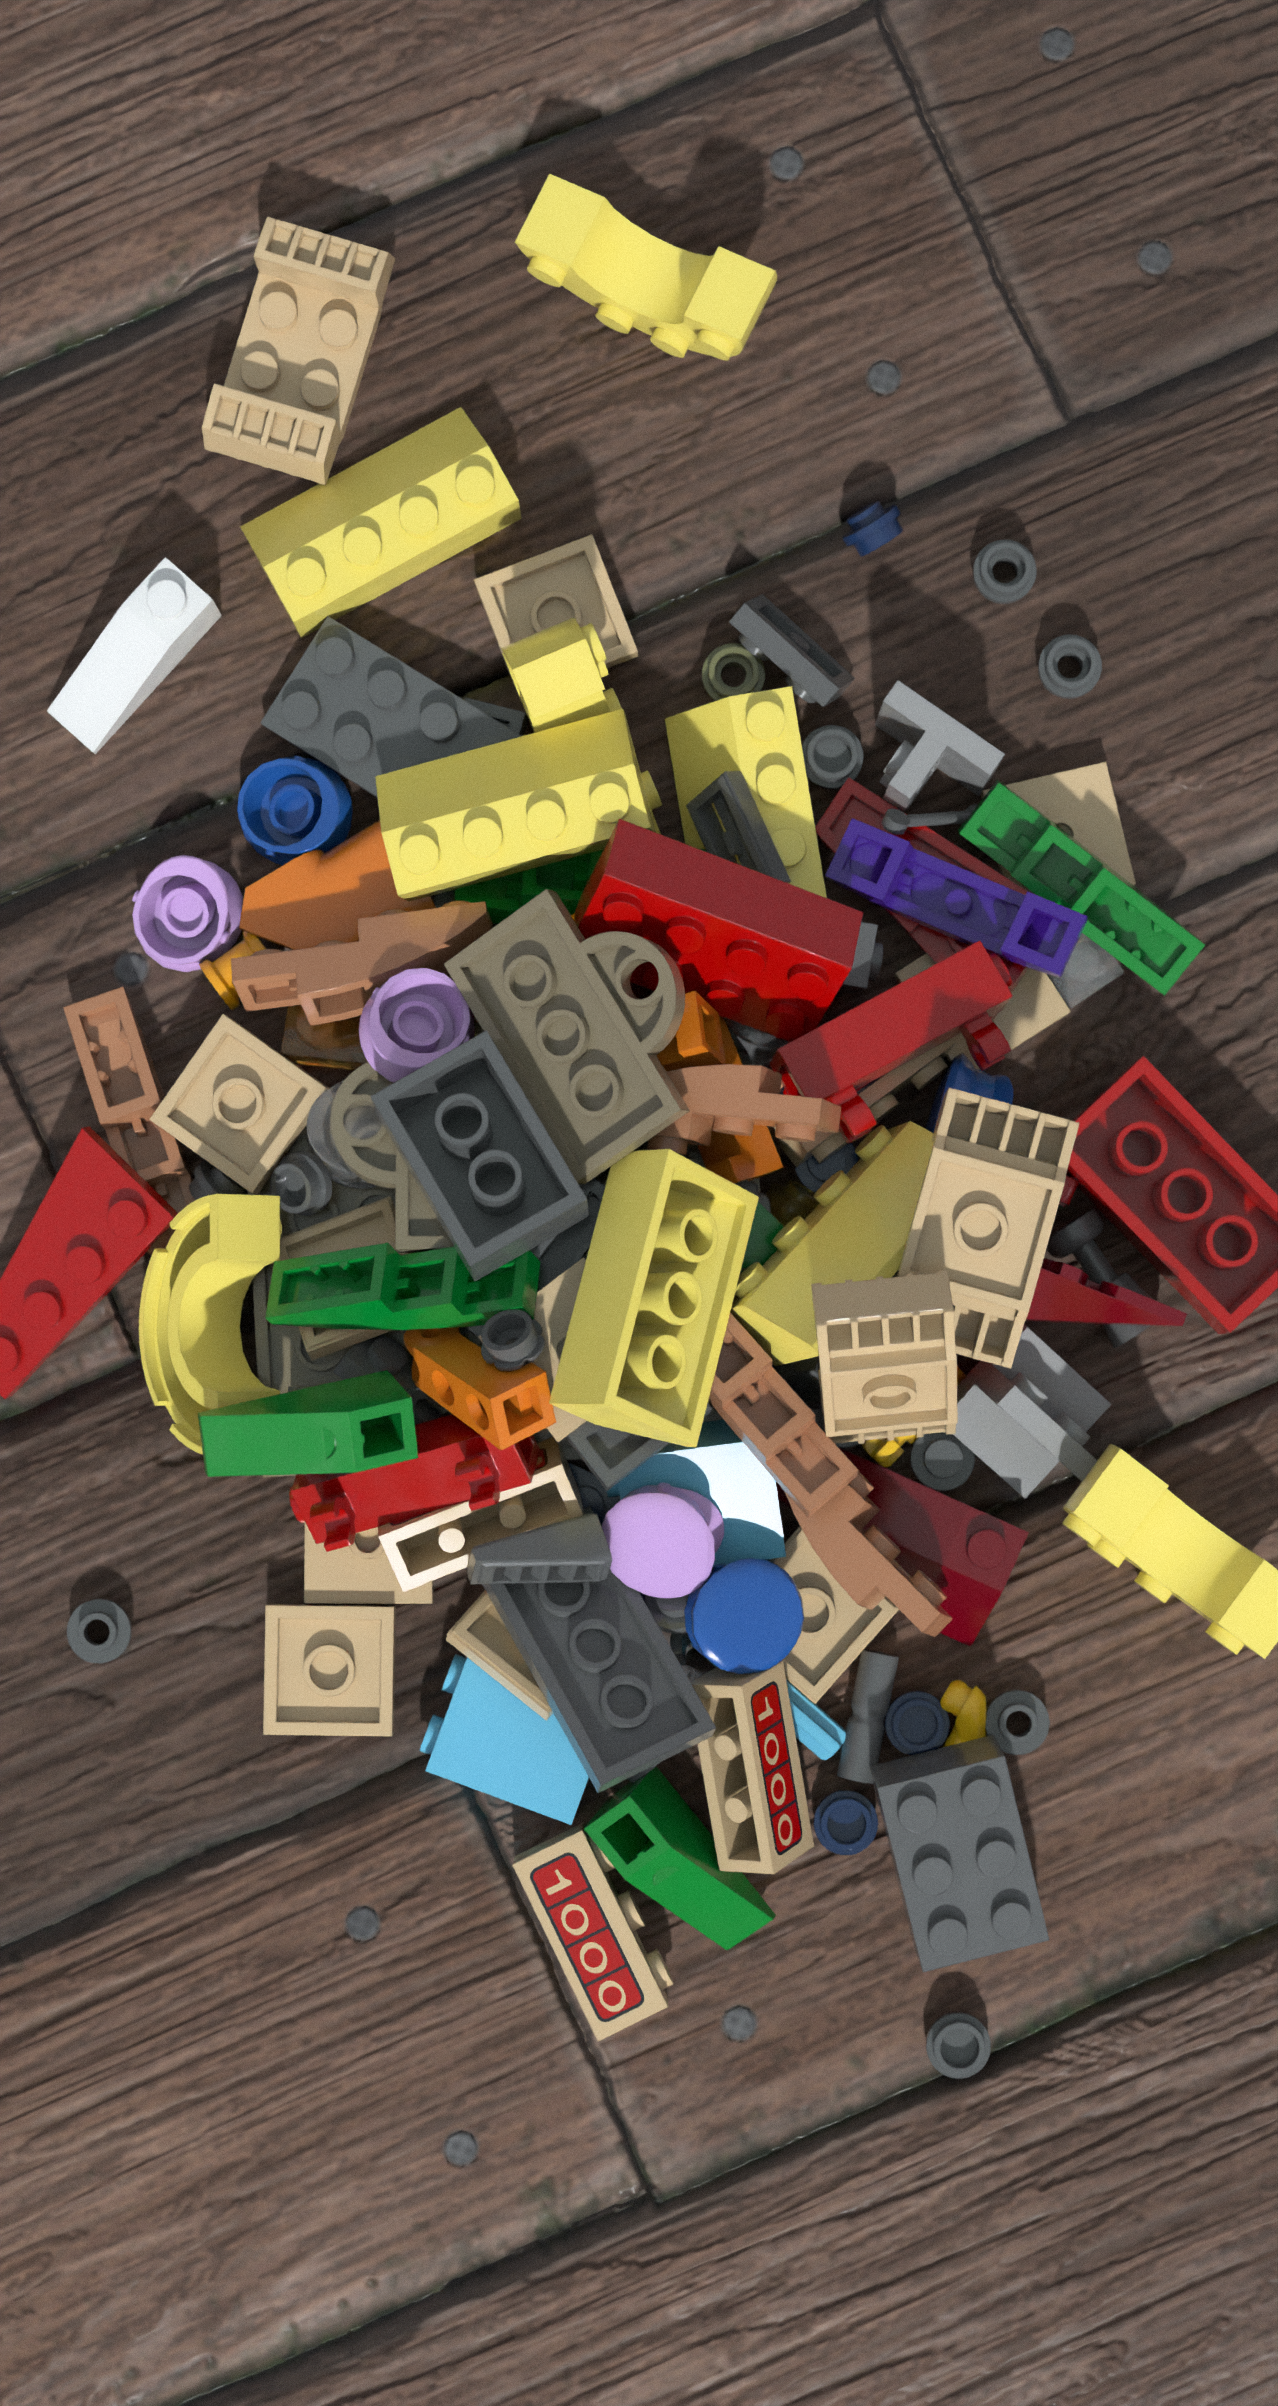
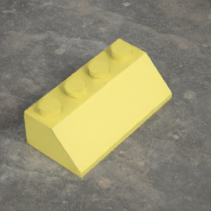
M460 407L332 476L327 480L326 485L318 484L240 526L297 632L303 638L320 629L327 616L334 620L344 616L522 518L519 500L490 447Z
M792 686L729 696L665 718L685 844L698 849H705L686 805L725 771H741L791 880L789 884L827 898ZM712 803V806L723 828V831L726 832L723 823L718 815V812L714 806V803ZM735 855L738 864L741 865L737 855Z
M624 709L375 776L381 833L397 895L409 902L602 850L605 848L619 819L656 832Z
M912 1121L888 1130L883 1125L877 1127L856 1148L855 1153L860 1159L847 1174L842 1170L836 1172L816 1191L814 1198L819 1204L804 1220L801 1216L795 1217L775 1236L772 1244L777 1250L762 1266L759 1262H755L739 1275L730 1313L771 1357L772 1363L775 1366L819 1356L811 1284L845 1283V1280L851 1279L852 1282L874 1280L880 1276L891 1278L899 1270L934 1143L932 1141V1132Z
M670 1149L632 1151L613 1164L609 1170L549 1404L595 1425L685 1447H697L759 1197Z

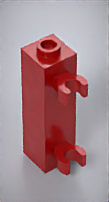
M978 941L777 1049L770 1065L773 1071L782 1074L781 1084L787 1095L822 1098L841 1106L839 1131L846 1142L850 1144L872 1131L871 1128L877 1124L869 1107L856 1092L857 1089L960 1033L965 1038L970 1054L981 1071L1005 1059L1004 1055L1012 1050L998 1026L992 1022L990 1017L1001 1012L1013 997L1009 990L1012 987L1011 976L1001 958L995 953L989 955L982 942Z
M448 1415L415 1425L418 1458L356 1473L297 1474L289 1491L291 1508L300 1523L306 1522L316 1544L324 1542L326 1552L353 1545L356 1533L465 1501H469L468 1505L471 1511L497 1504L500 1500V1492L532 1483L540 1453L534 1435H531L501 1451L455 1415Z

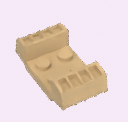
M267 217L253 256L259 273L224 386L213 385L202 425L205 450L217 452L238 460H244L265 468H271L326 485L339 444L347 428L379 324L383 300L395 258L389 252Z
M948 1088L944 1094L932 1136L934 1143L898 1274L895 1273L894 1277L906 1276L908 1273H913L914 1275L937 1273V1270L947 1269L954 1308L956 1354L1011 1369L1023 1326L1029 1313L1064 1188L1079 1122Z
M937 1270V1273L921 1275L908 1273L906 1276L892 1278L880 1276L874 1280L852 1282L851 1279L845 1280V1283L822 1285V1283L811 1284L820 1370H818L826 1437H829L835 1444L858 1441V1444H863L865 1440L883 1438L891 1441L894 1440V1437L916 1435L917 1438L923 1437V1434L946 1432V1435L956 1434V1424L958 1423L957 1356L954 1308L948 1270Z

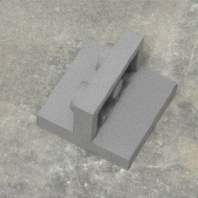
M900 681L895 683L884 699L875 723L881 730L902 743L883 772L885 774L879 783L887 788L883 799L904 813L909 809L937 768L979 796L1005 755Z
M1024 1324L1011 1369L980 1360L957 1386L958 1423L956 1424V1434L953 1435L1026 1499L1059 1461L1077 1478L1083 1481L1097 1462L1082 1447L1091 1438L1086 1432L1112 1404Z

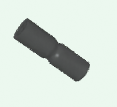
M864 1649L861 1652L851 1700L852 1714L846 1725V1736L837 1771L838 1777L873 1784L869 1766L879 1763L885 1732L884 1718L889 1711L899 1656Z

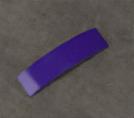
M853 818L825 874L828 880L934 931L968 945L981 941L986 951L990 954L995 953L1003 959L1060 978L1088 920L1086 915L1027 891L1026 895L916 850L910 842Z

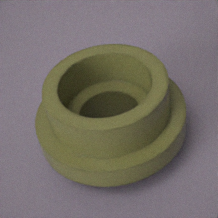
M729 643L717 647L708 655L702 669L704 689L713 701L729 696L760 692L765 681V668L762 660L755 657L742 644ZM731 666L740 668L745 674V681L737 687L726 685L721 678V674L726 668Z

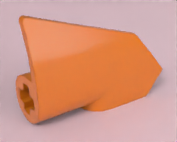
M379 820L324 853L322 850H313L304 853L246 887L239 928L242 931L288 949L297 950L312 948L321 942L330 940L346 943L359 941L357 920L359 918L374 917L381 912L392 909L410 912L437 907L430 896L409 902L397 895Z

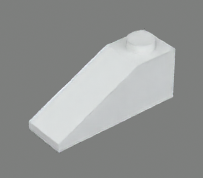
M165 557L121 605L50 705L47 712L90 751L96 754L222 616L213 599Z

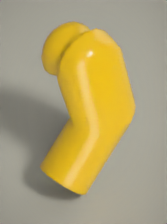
M962 1680L952 1681L944 1693L940 1705L943 1710L952 1713L957 1718L942 1748L982 1738L987 1733L986 1695L977 1686L972 1689Z

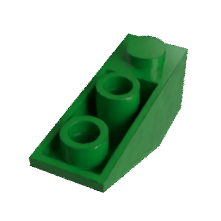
M388 1370L198 1412L205 1473L208 1477L356 1473L418 1458L412 1397Z
M657 1766L637 1781L628 1783L610 1796L584 1828L627 1882L725 1950H729L772 1921L776 1916L742 1872L719 1871L714 1837Z

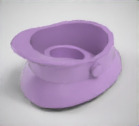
M180 855L161 862L148 874L140 891L137 890L132 899L135 902L132 914L135 934L145 953L164 968L182 972L200 970L199 963L205 959L213 962L226 953L235 944L242 931L239 925L243 896L237 882L228 872L215 863L194 856Z
M428 968L407 969L390 977L379 988L376 987L363 1008L359 1023L360 1044L365 1058L374 1070L391 1082L400 1080L474 1038L475 1034L474 1014L455 982L446 974Z
M668 1483L646 1485L629 1492L606 1513L601 1526L612 1555L611 1572L626 1586L645 1595L657 1598L682 1597L700 1588L710 1576L715 1561V1553L724 1537L722 1515L709 1499L692 1490L672 1487Z

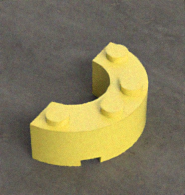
M552 174L548 175L515 241L519 249L531 260L527 271L534 277L554 287H561L562 285L579 298L598 308L595 317L611 329L628 334L631 327H634L651 335L650 341L656 347L679 358H683L687 350L710 355L728 361L730 357L740 354L777 282L775 270L718 246L715 254L711 256L696 254L675 247L630 222L615 210L605 197Z
M573 617L501 648L534 733L622 709L613 688L602 691L605 690L601 678L609 675L604 663L607 658L592 623L580 627ZM647 770L642 772L641 776L656 833L661 834L652 810L662 806V802Z
M213 1194L195 1200L182 1209L169 1223L171 1228L176 1230L172 1234L166 1248L154 1249L148 1264L139 1309V1345L144 1376L154 1405L166 1406L176 1423L172 1424L169 1430L186 1447L202 1455L198 1412L280 1394L279 1390L264 1386L251 1372L243 1353L240 1332L242 1304L251 1281L264 1266L280 1261V1238L282 1234L280 1196Z
M1109 1444L1064 1505L1063 1509L1068 1515L1062 1523L1088 1542V1547L1115 1567L1119 1568L1122 1562L1127 1560L1139 1569L1140 1573L1134 1579V1582L1161 1602L1166 1603L1170 1596L1174 1595L1209 1620L1211 1624L1205 1632L1225 1648L1238 1655L1245 1645L1266 1659L1278 1642V1570L1192 1510L1167 1489L1169 1485L1121 1448Z

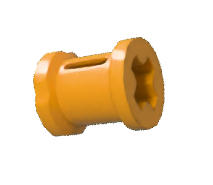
M245 931L243 932L244 940L213 962L205 959L199 963L208 980L231 1010L240 1005V997L232 982L231 958L251 956L257 951L266 949L257 936Z

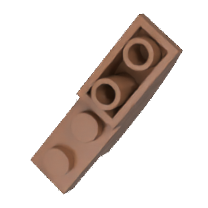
M452 901L439 908L410 912L400 909L387 910L374 917L357 919L359 941L346 943L330 940L321 942L312 948L290 951L264 949L253 953L251 956L231 958L232 982L246 1012L302 1005L310 1026L360 1016L375 988H379L390 977L407 969L428 968L444 973L450 978L451 976L444 963L494 928L486 902Z
M723 1064L666 1071L690 1111L649 1139L647 1150L670 1149L680 1155H686L688 1144L710 1146L712 1130L726 1134L752 1136L753 1125L776 1127L775 1137L815 1142L816 1131L838 1133L841 1106L822 1098L780 1094L782 1074L764 1066Z
M859 1471L855 1479L809 1518L785 1492L793 1513L813 1550L833 1578L857 1605L873 1610L886 1596L922 1633L936 1637L953 1619L940 1606L947 1598L945 1593L920 1570L911 1577L894 1560L901 1553V1550L877 1526L873 1524L867 1531L863 1529L880 1509L867 1497L874 1487Z

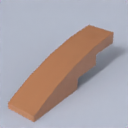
M120 987L63 1007L99 1122L106 1130L111 1148L179 1213L187 1205L195 1201L189 1189V1184L194 1179L181 1142L149 1120L165 1098L126 989ZM171 1226L147 1251L150 1256H152L155 1248H166L176 1229H172Z
M730 1313L708 1401L767 1472L809 1518L858 1475V1469L829 1437H826L825 1432L815 1422L816 1415L772 1367L773 1360Z

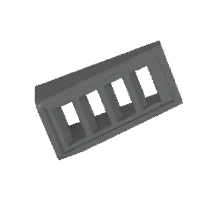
M589 1513L473 1546L467 1575L470 1584L602 1581L607 1579L612 1563V1555L597 1514Z

